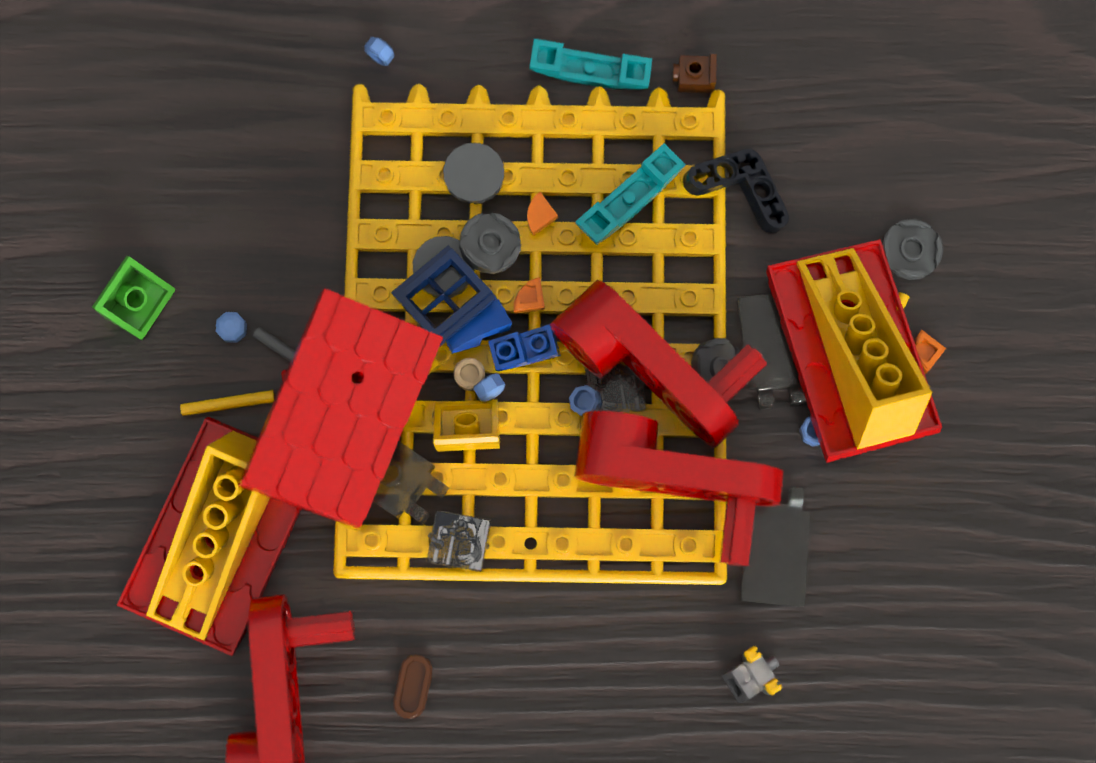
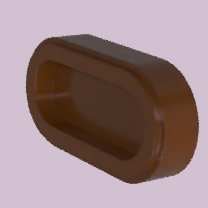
M411 655L401 664L393 706L396 713L402 718H417L425 710L433 674L432 664L425 656Z

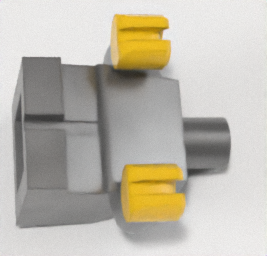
M752 646L742 654V664L737 665L722 675L723 680L738 703L749 700L760 691L767 695H773L782 689L781 684H777L778 679L775 678L772 670L779 666L778 660L773 655L764 660L761 653L756 652L758 650L756 646Z

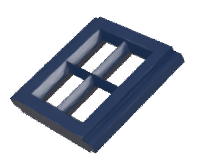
M449 245L391 292L421 328L443 337L440 346L497 299L487 285ZM452 265L462 277L446 291H443L434 279ZM467 281L477 294L459 308L449 295ZM430 284L440 296L421 311L411 298L426 285ZM444 300L454 313L436 327L426 314Z

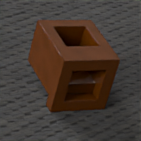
M710 54V56L680 55L678 64L673 63L672 82H678L677 92L712 94L716 85L717 54ZM690 70H698L700 72L692 73Z

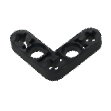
M744 149L696 164L683 176L684 188L695 196L739 183L759 226L767 233H777L789 221L788 211L761 156L755 150ZM743 161H744L745 163H750L751 166H752V167H750L749 165H747V166H744V167H741L740 169H738V166H739ZM717 166L725 167L729 172V178H722L717 172ZM708 175V178L703 183L694 180V177L700 179ZM754 185H760L765 189V198L756 194ZM769 215H770L771 217H774V216H775V217L777 218V221H776V220H771V219L769 218Z

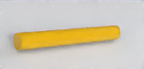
M274 390L184 403L180 404L182 416L272 403L275 400Z

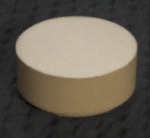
M474 358L460 360L454 368L455 382L464 390H474V386L485 379V369L482 363Z

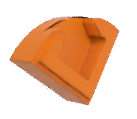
M541 192L532 199L527 212L528 226L533 236L558 219L557 213Z
M540 277L528 281L520 289L514 300V314L545 310Z
M921 330L917 334L914 343L924 373L926 374L946 348L925 331Z

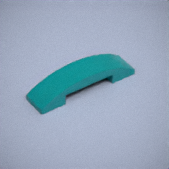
M534 39L529 69L568 82L613 89H648L652 58L623 54L622 58L566 49L563 48L564 43Z
M665 143L662 144L642 162L641 167L601 203L597 202L576 220L575 224L598 245L652 201L679 174L686 164Z

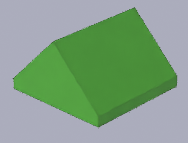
M126 256L92 308L110 322L138 339L143 340L176 289L130 256Z

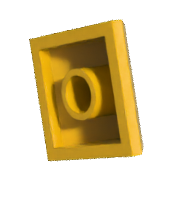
M498 399L485 402L476 400L435 403L434 446L437 452L499 449Z

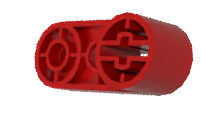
M596 280L550 323L552 331L564 347L593 375L602 379L622 361L692 433L712 448H716L739 426L737 417L727 403L767 365L761 353L747 344L706 382L616 291L600 280Z
M586 411L583 413L574 474L576 479L608 487L726 502L720 563L734 566H749L755 507L780 505L784 476L783 470L750 462L656 450L659 430L658 421L624 412Z
M285 594L252 598L249 605L248 623L257 730L230 733L226 745V763H305L295 647L355 640L352 611L292 618L290 604Z

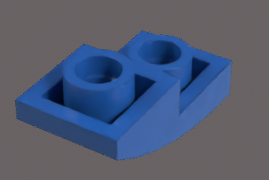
M496 299L446 341L452 354L480 346L482 338L510 330L512 322L500 300Z
M550 324L523 333L514 332L488 341L496 371L517 368L561 356L556 336Z

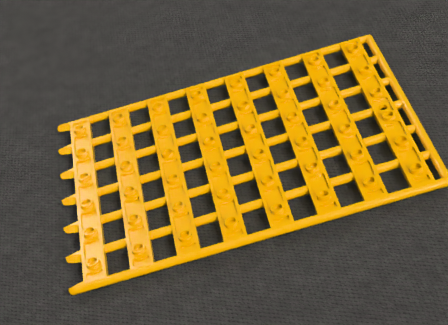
M356 84L353 87L344 296L379 311L405 312V321L417 326V322L402 307L391 292L413 275V259L416 251L424 242L441 236H449L460 240V234L466 222L475 215L482 213V204L470 203L469 220H421V194H450L444 182L443 167L446 161H423V136L472 137L471 143L481 144L484 143V137L532 138L531 163L503 162V185L496 195L531 196V201L539 192L543 196L592 197L593 206L597 202L601 203L604 197L610 195L642 165L604 164V139L653 140V152L664 144L665 140H713V159L725 156V93L722 90L713 91L707 108L671 107L666 91L659 87L652 91L646 107L611 106L607 92L602 87H596L592 90L586 106L551 105L547 91L541 86H536L530 92L526 105L491 104L487 90L481 85H476L470 91L466 104L430 103L426 88L421 84H416L410 90L406 103L370 102L366 87L362 84ZM363 135L411 136L410 161L362 160ZM544 138L592 139V164L544 163ZM685 165L679 174L652 200V223H626L598 245L575 222H553L533 236L530 232L528 221H512L520 234L521 251L519 254H530L529 281L540 277L545 310L519 313L529 314L528 331L541 327V314H561L596 280L603 282V255L652 256V283H604L616 291L639 315L652 316V328L663 339L664 316L714 317V338L726 339L725 188L699 196L690 194L684 188L682 181L685 173L694 165ZM717 166L718 174L725 178V167ZM708 175L700 179L694 177V180L703 183L708 178ZM361 193L409 194L408 220L360 219ZM665 198H713V224H666ZM358 252H407V278H357ZM542 254L591 255V282L542 281ZM664 256L713 257L714 284L664 283ZM474 269L475 274L480 278V271ZM482 280L497 299L500 300L506 313H514V300L520 289L528 282ZM469 284L463 293L451 299L460 308L477 292ZM420 290L411 299L422 311L436 297ZM444 300L430 311L454 313ZM482 340L480 346L453 354L445 342L439 347L435 356L441 366L433 371L435 373H454V368L460 360L474 358L482 363L485 373L527 374V402H498L499 435H526V464L476 463V450H463V463L413 462L414 433L434 434L435 403L457 402L416 401L409 420L401 433L400 462L389 463L384 478L381 480L375 494L399 495L398 525H361L360 528H354L335 521L333 573L338 579L723 585L727 581V564L720 563L726 502L714 501V530L664 529V499H704L596 485L576 479L574 477L576 465L538 464L539 435L580 436L582 416L571 410L570 403L539 402L540 374L586 375V368L575 359L561 342H557L561 356L502 371H496L488 340ZM668 343L691 366L694 351L700 344ZM620 361V362L617 364V365L621 364V365H623V366H626L622 361ZM620 370L621 375L630 376L626 375L625 373H623L622 370ZM465 390V401L477 400L474 390ZM653 393L652 404H639L640 410H635V404H629V406L625 404L626 409L624 410L622 409V404H618V408L614 411L640 415L658 421L659 430L656 450L664 451V437L698 438ZM726 439L714 448V458L726 459ZM412 495L462 496V516L474 518L475 496L525 497V527H488L483 559L524 560V569L481 568V570L469 568V565L463 564L462 567L460 564V568L410 567V558H434L435 542L432 540V537L437 539L439 533L438 528L437 533L433 534L434 526L411 525ZM538 497L588 498V528L537 527ZM601 498L651 499V529L600 528ZM459 527L455 531L460 532L465 528ZM468 528L470 537H474L473 529ZM452 536L445 539L441 538L444 542V547L439 550L438 559H447ZM456 537L454 538L451 559H456L455 552L457 550L458 543L461 542V540H457ZM528 538H534L537 542V546L532 550L527 549L524 545ZM462 540L464 543L459 544L458 554L471 553V543H468L470 541ZM347 557L397 558V567L346 566ZM537 560L587 561V570L537 569ZM600 561L651 562V571L600 570ZM663 562L714 563V572L663 571Z

